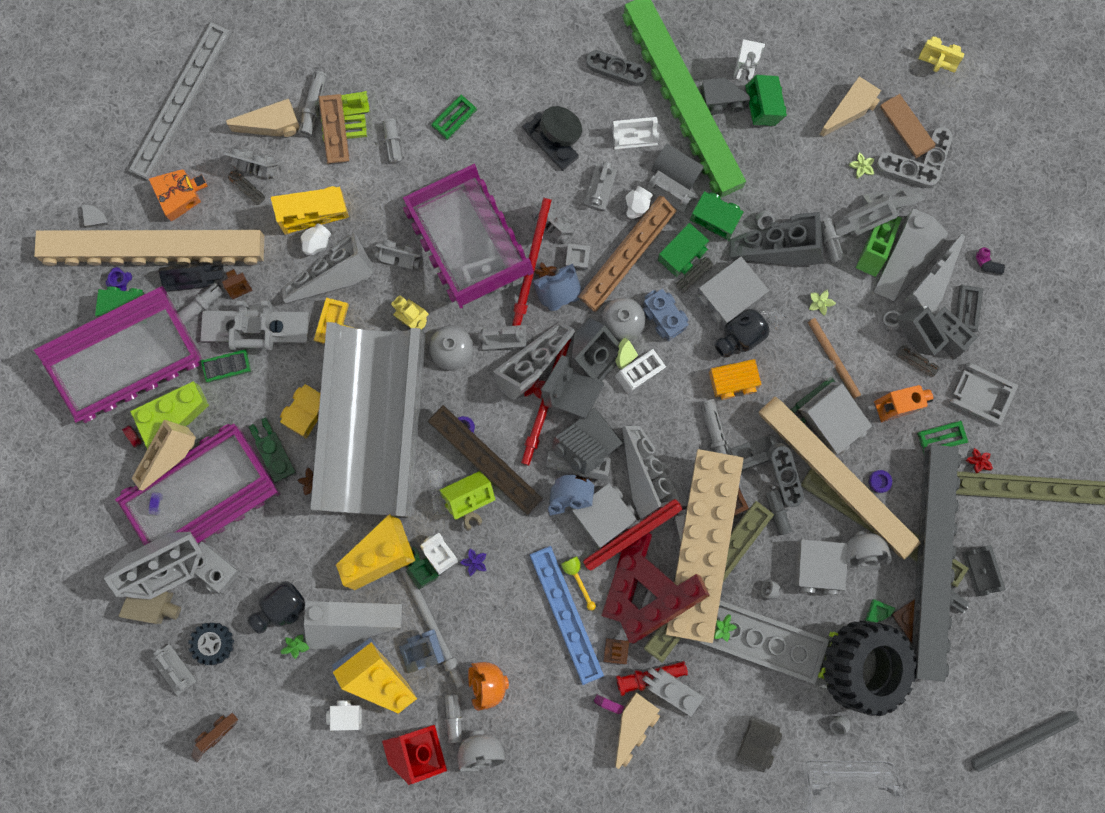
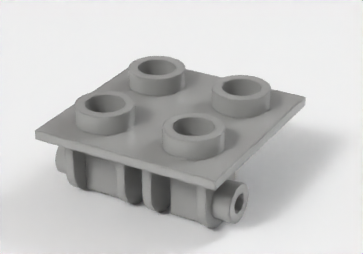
M240 148V150L232 149L230 152L223 153L224 155L234 157L231 161V166H234L236 170L251 173L254 166V175L258 174V176L270 179V177L274 178L276 175V170L273 167L279 165V162L273 161L274 157L265 154L260 156L252 155L253 151L245 148Z
M531 202L530 204L535 208L531 212L532 219L537 222L542 202ZM551 205L545 228L552 223L547 232L550 233L553 230L550 235L558 242L565 243L569 238L566 234L575 232L571 228L573 224L565 217L560 218L556 215L555 212L557 210Z

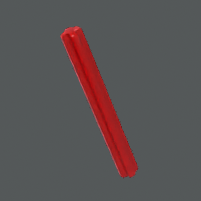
M676 499L671 500L583 560L585 567L592 571L682 510V506Z

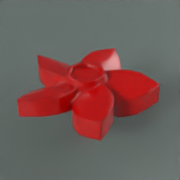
M538 378L532 387L525 391L524 397L530 396L534 392V395L541 399V389L546 382L539 381Z
M976 448L973 449V456L965 460L968 463L975 464L974 471L976 474L982 469L987 471L993 469L991 462L988 461L990 453H983L981 455Z

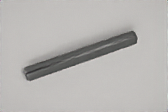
M1068 711L972 759L971 764L975 771L980 772L1077 724L1079 718L1074 711Z

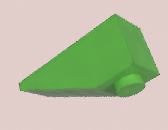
M898 216L892 219L893 221L890 220L872 229L855 268L874 277L877 276L887 260L902 219Z

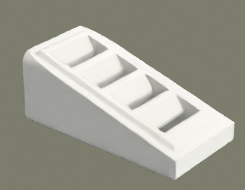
M654 349L620 370L615 375V378L627 394H629L666 368V366ZM650 356L659 366L654 370L646 360ZM640 363H643V365L649 371L648 374L644 372L642 367L639 365ZM633 368H635L639 375L642 377L641 379L637 378L635 373L632 371Z

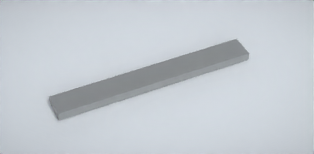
M210 22L129 167V172L149 181L231 34L230 30Z

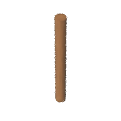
M816 318L808 322L810 328L853 399L861 396L860 391Z

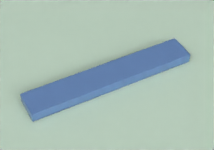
M551 546L530 554L582 685L603 677L604 674Z

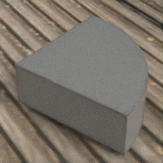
M82 205L84 226L86 228L108 225L106 216L98 208L91 205Z

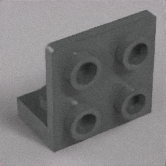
M562 355L541 390L544 405L575 417L586 419L604 387V382L573 372L570 358Z

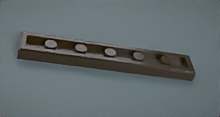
M444 405L427 421L525 514L528 515L541 502L543 498Z

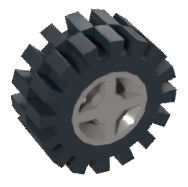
M204 623L202 626L195 628V632L191 633L192 639L188 642V644H191L189 652L193 653V659H197V662L200 664L217 665L228 659L230 652H233V635L226 626L220 623Z

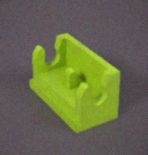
M480 471L439 490L442 498L446 501L444 504L446 509L455 520L496 500L491 482Z

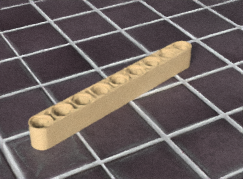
M774 396L758 412L764 421L878 536L886 541L887 545L900 558L905 560L921 544L918 538L780 399Z

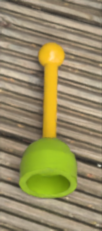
M575 556L569 561L561 563L563 570L567 574L574 575L586 599L587 609L590 611L594 610L596 604L591 601L578 575L581 568L578 557Z

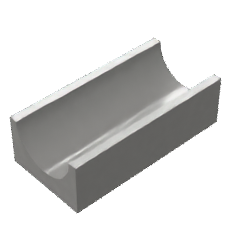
M327 322L311 510L374 515L391 514L392 516L411 517L425 350V335L420 328L396 332L372 331Z

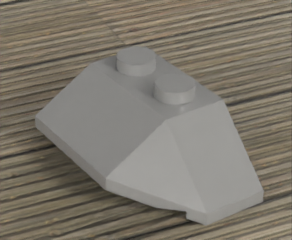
M191 532L168 533L127 554L104 575V580L116 597L126 596L152 599L193 578L202 555V549Z

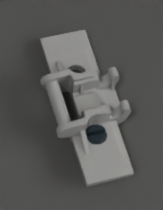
M237 300L236 304L239 307V311H203L201 342H229L230 350H236L237 348H265L270 351L273 348V344L308 343L309 312H273L270 301H261V305H247L245 300ZM235 321L233 328L228 331L229 323ZM265 334V339H241V335Z

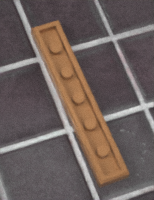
M659 196L578 296L592 311L596 312L677 212L663 196Z

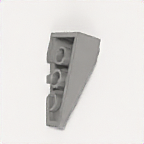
M914 208L911 210L904 221L873 293L894 302L940 253L948 232L934 217Z
M353 233L330 248L334 252L326 260H322L319 257L315 261L316 264L312 267L310 273L307 271L301 272L283 287V301L288 303L367 280L373 274L372 264L357 235Z
M963 234L952 243L902 303L905 308L910 310L919 306H928L934 316L940 310L937 305L943 299L965 239Z
M558 322L495 369L493 374L500 392L515 400L531 388L575 333L574 328Z
M624 426L622 431L632 500L640 519H645L673 499L680 503L682 509L687 508L688 501L677 479L672 482L664 472L668 468L666 463H661L660 460L653 456L655 447L641 426Z

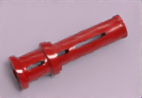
M684 661L654 669L659 671L661 668L676 678L688 675ZM636 670L633 674L622 677L620 675L615 676L620 696H625V693L638 689L643 691L646 689V686H649L643 680L644 676L646 675L651 679H654L655 676L651 675L648 671L642 672L641 670Z

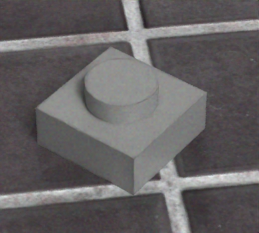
M568 244L565 267L573 263L575 269L587 270L590 246Z

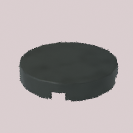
M552 106L546 109L541 116L540 128L543 134L553 143L558 142L561 143V146H572L579 140L582 134V124L572 111L564 107Z

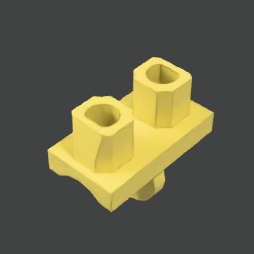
M934 36L930 40L928 39L918 59L933 64L934 72H938L941 67L955 73L964 57L961 47L955 44L949 47L941 45V39Z
M401 295L391 303V306L396 310L393 315L410 329L420 328L422 330L425 327L426 317L429 315L425 309L410 299L406 301Z

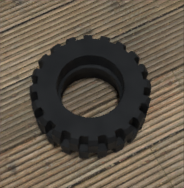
M864 620L851 622L838 630V635H834L830 640L831 645L825 651V654H827L826 660H823V668H825V673H823L824 681L828 682L826 687L829 693L833 695V699L844 708L870 716H883L895 711L897 705L901 706L906 701L905 696L911 693L913 689L911 684L915 682L916 675H914L916 661L913 660L915 654L913 648L909 647L910 642L906 636H903L900 630L890 625ZM874 650L876 670L871 681L865 686L863 666L868 654Z

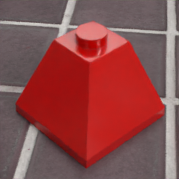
M435 725L382 741L388 765L408 785L447 771Z

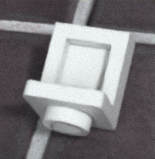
M440 533L435 536H429L421 545L423 554L438 574H441L458 562Z

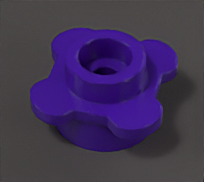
M115 267L109 273L106 285L126 291L128 282L132 280V274L130 272L125 273L120 268Z

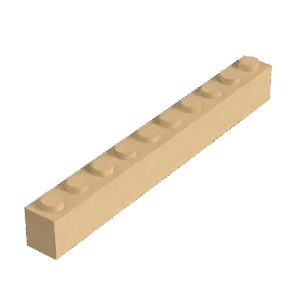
M261 230L36 231L34 257L40 260L42 264L48 266H55L57 262H65L66 265L77 266L79 262H87V264L94 266L101 265V262H110L111 265L118 266L123 265L124 262H132L134 265H146V262H154L156 265H168V262H177L179 265H187L190 262L210 263V265L213 262H221L224 265H234L235 261H244L246 265H256L257 261H264V234Z

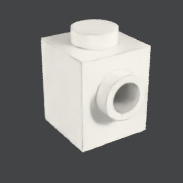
M338 700L337 705L330 706V711L326 713V724L330 725V731L361 729L362 704L351 705V700Z

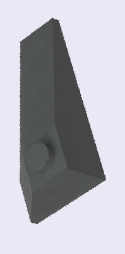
M820 212L796 214L790 217L791 220L780 224L775 222L770 224L771 227L761 231L753 230L732 238L730 246L731 260H737L742 257L745 261L797 266L823 264Z

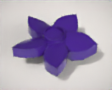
M470 549L468 552L469 559H464L460 562L464 566H469L468 572L470 577L475 574L476 569L483 572L486 571V567L482 563L486 558V553L476 555L475 551Z

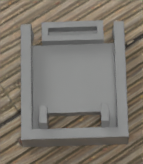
M967 363L965 368L972 371V373L965 370L962 372L953 396L959 398L960 401L951 398L949 404L991 424L1000 426L1018 385L977 365ZM999 391L1006 394L1007 396L1001 410H991Z

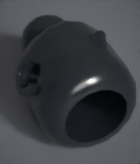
M747 309L725 325L726 337L716 340L714 344L715 349L723 358L730 357L735 349L741 352H748L769 336V325L758 311Z
M283 581L260 598L259 606L261 611L252 613L247 621L257 634L264 633L271 623L277 627L294 623L299 618V614L305 609V600L292 583Z

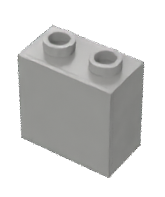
M610 483L593 495L592 506L572 510V514L599 549L637 521L635 518L637 513L630 504L625 505L621 499L623 497L621 491L617 486L612 487Z
M803 539L797 541L795 587H800L801 592L815 593V589H823L824 594L838 595L839 591L846 590V553L848 543Z

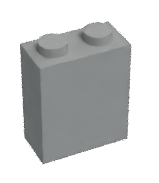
M740 257L698 289L697 294L699 296L697 299L703 307L708 306L713 312L711 314L713 320L718 325L722 324L725 327L727 323L739 314L750 309L763 299L769 290L745 260Z
M831 382L798 409L820 441L832 453L837 455L846 452L850 448L851 443L863 438L867 434V430L872 427L844 385L838 382Z

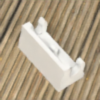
M743 39L733 79L739 80L743 69L749 71L748 80L752 79L765 44Z
M657 117L613 121L614 149L658 146Z

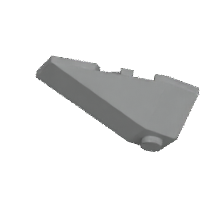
M305 601L304 629L306 644L309 646V649H333L401 628L402 604Z

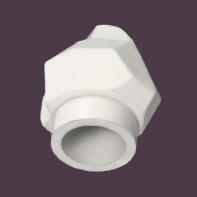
M637 186L635 191L631 190L626 195L627 217L634 219L642 216L649 209L650 199L653 194L640 186Z
M319 223L315 227L306 230L301 235L302 251L306 255H314L317 252L326 250L328 238L331 236L330 231Z

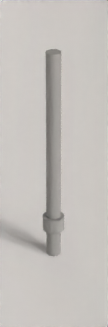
M406 565L400 568V571L429 631L435 629L444 655L443 666L446 672L449 671L456 688L465 684L457 668L459 666L455 657L452 658L421 591L406 573L409 567Z

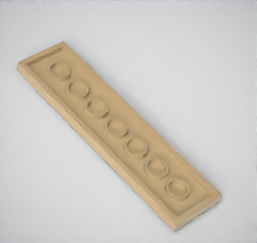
M697 449L674 583L678 586L693 575L698 574L701 576L710 596L669 621L666 627V635L713 643L743 457Z

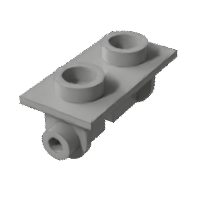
M603 162L602 165L596 164L584 205L605 211L617 173V169L611 168V163Z
M659 170L655 176H652L647 187L648 191L658 197L663 196L681 212L685 211L695 193Z
M385 239L383 242L376 244L377 247H381L375 253V258L378 261L394 265L396 257H399L398 266L411 270L419 268L420 260H417V257H420L423 253L418 252L417 247L405 245L403 248L396 246V242Z
M526 325L483 328V331L479 332L482 350L526 347Z
M170 644L163 649L160 648L153 653L154 656L150 658L177 696L197 682Z

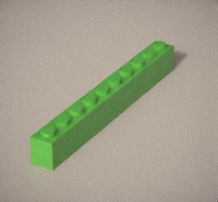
M634 0L625 4L624 14H622L626 26H631L635 44H640L643 49L641 54L646 63L649 62L652 67L651 74L655 81L659 80L662 86L660 90L665 100L669 99L672 105L670 110L675 119L678 118L682 124L680 125L681 133L684 137L688 136L691 142L690 149L694 156L698 155L701 161L700 164L704 166L702 173L709 176L711 180L709 185L712 192L717 193L722 198L742 189L746 180L652 0Z

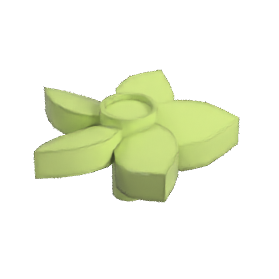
M859 152L857 161L849 164L850 167L857 169V179L864 173L874 175L873 168L871 167L874 159L867 158L865 160L864 156Z
M828 290L823 291L821 295L811 293L813 302L809 310L819 309L825 316L827 306H834L836 302L827 299L829 295Z

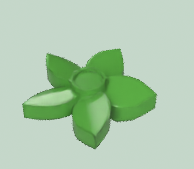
M730 614L724 618L723 622L720 620L716 621L717 628L715 629L714 639L722 638L728 642L730 638L729 631L737 628L734 624L730 623Z
M303 634L298 635L294 640L286 637L285 641L288 646L280 652L281 654L291 653L292 657L296 659L299 652L307 651L309 646L304 643Z

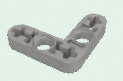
M945 127L937 128L933 132L931 138L936 145L935 148L925 153L923 163L887 152L878 158L876 163L877 169L883 174L925 188H931L940 179L951 145L952 133ZM944 134V139L947 140H944L940 147H936L939 142V137L937 136ZM931 153L938 154L940 162H932L929 155ZM889 159V163L892 165L886 168L884 167L885 163L882 161ZM900 162L901 164L899 165L897 172L894 171L896 169L897 163ZM910 166L913 169V175H905L902 167ZM919 169H921L922 171L920 172V174L922 175H920L918 179L915 178L919 172ZM931 173V177L934 179L928 182L926 181L927 177L923 175Z

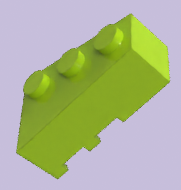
M193 381L130 412L148 450L164 420L186 427L209 404L200 385Z

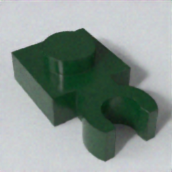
M412 547L411 550L415 561L408 564L409 567L406 573L420 590L436 581L439 574L427 558L420 560L418 549Z

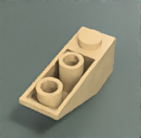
M636 692L621 714L615 766L618 769L622 765L624 767L627 766L633 757L631 751L635 745L640 747L647 735L644 732L648 726L653 727L660 718V715L657 714L660 709Z

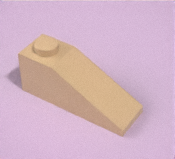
M859 76L823 127L820 135L824 137L864 116L869 109L873 111L880 101L877 97L881 90Z
M289 99L226 120L232 132L279 137L283 135L285 137L293 136L300 127Z
M167 420L162 422L132 477L139 490H145L186 457L196 439L188 427Z

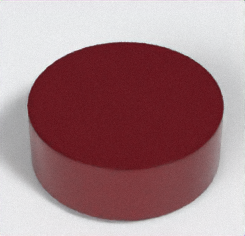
M131 425L122 429L134 448L142 444L141 439Z

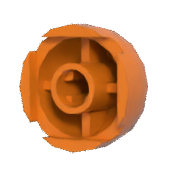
M472 663L473 667H469L468 670L469 688L472 686L475 699H471L472 704L477 711L493 708L503 700L505 690L509 687L508 678L493 663Z

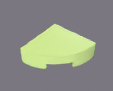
M623 338L620 342L618 356L616 357V364L621 370L638 356L634 347L626 338Z

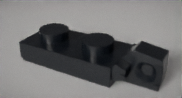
M210 263L160 267L158 270L165 291L208 287L209 284L214 283L215 279H223L225 274L223 265L211 266Z

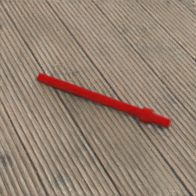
M544 197L528 257L533 271H535L552 199ZM534 273L523 277L518 302H515L513 309L515 314L512 326L521 325L523 315L527 312L528 305L526 303Z
M571 339L567 341L557 354L552 371L562 355L566 356ZM543 398L530 437L527 436L524 444L526 449L521 464L527 466L530 465L534 450L538 448L540 442L538 438L549 408L544 405Z

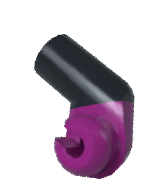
M986 247L980 248L976 253V260L981 269L986 272L1003 275L1005 264L992 262L990 250Z

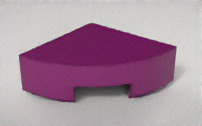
M598 694L594 699L595 704L616 714H622L624 706Z

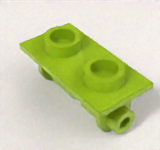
M367 91L342 95L344 116L370 112Z

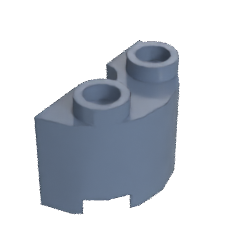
M573 263L559 269L558 274L555 276L546 275L532 281L539 301L542 305L547 306L550 311L558 310L563 305L579 300L578 296L581 292V285Z
M564 475L557 478L550 492L548 506L550 516L564 513L565 508L568 506L573 509L592 506L594 484L588 479L586 482L575 479L576 475Z
M435 629L422 633L423 638L420 637V634L407 639L408 644L399 647L408 673L444 661V655Z

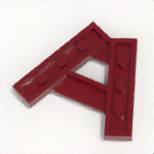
M647 533L621 551L601 615L605 618L621 622L628 641L633 644L710 596L700 575L695 574L677 586L645 558L652 538L650 533ZM638 581L657 597V599L640 610L632 603Z

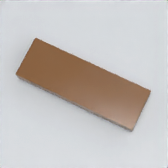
M342 95L319 96L327 163L350 161Z
M900 94L881 104L882 111L915 158L935 148L936 144Z

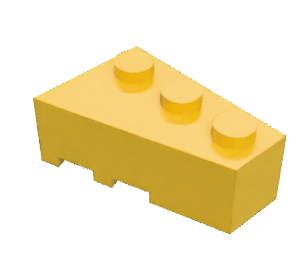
M331 186L320 190L271 197L276 221L285 235L315 227L317 223L323 225L349 218L340 187Z
M389 514L336 564L343 586L357 590L415 561L401 520Z
M372 642L333 671L342 690L398 714L417 699L407 681Z

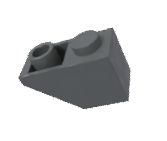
M725 77L702 81V98L711 114L722 113L723 110H726L728 103H731L733 112L742 111L748 106L750 96Z

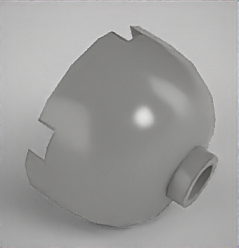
M627 297L617 298L604 308L601 323L607 327L618 342H621L623 338L632 341L637 339L643 332L646 323L645 313L641 305L635 300Z
M454 325L438 329L432 335L429 343V354L433 362L444 370L454 371L465 367L470 362L474 352L473 341L470 335L462 328Z
M860 531L847 542L846 560L847 570L849 571L850 567L859 566L861 568L855 572L876 570L881 568L880 563L886 561L888 565L892 561L886 541L876 534Z
M484 731L470 733V738L465 739L460 744L457 753L458 766L461 772L478 771L477 768L490 765L491 768H494L506 762L501 742L490 734H484Z

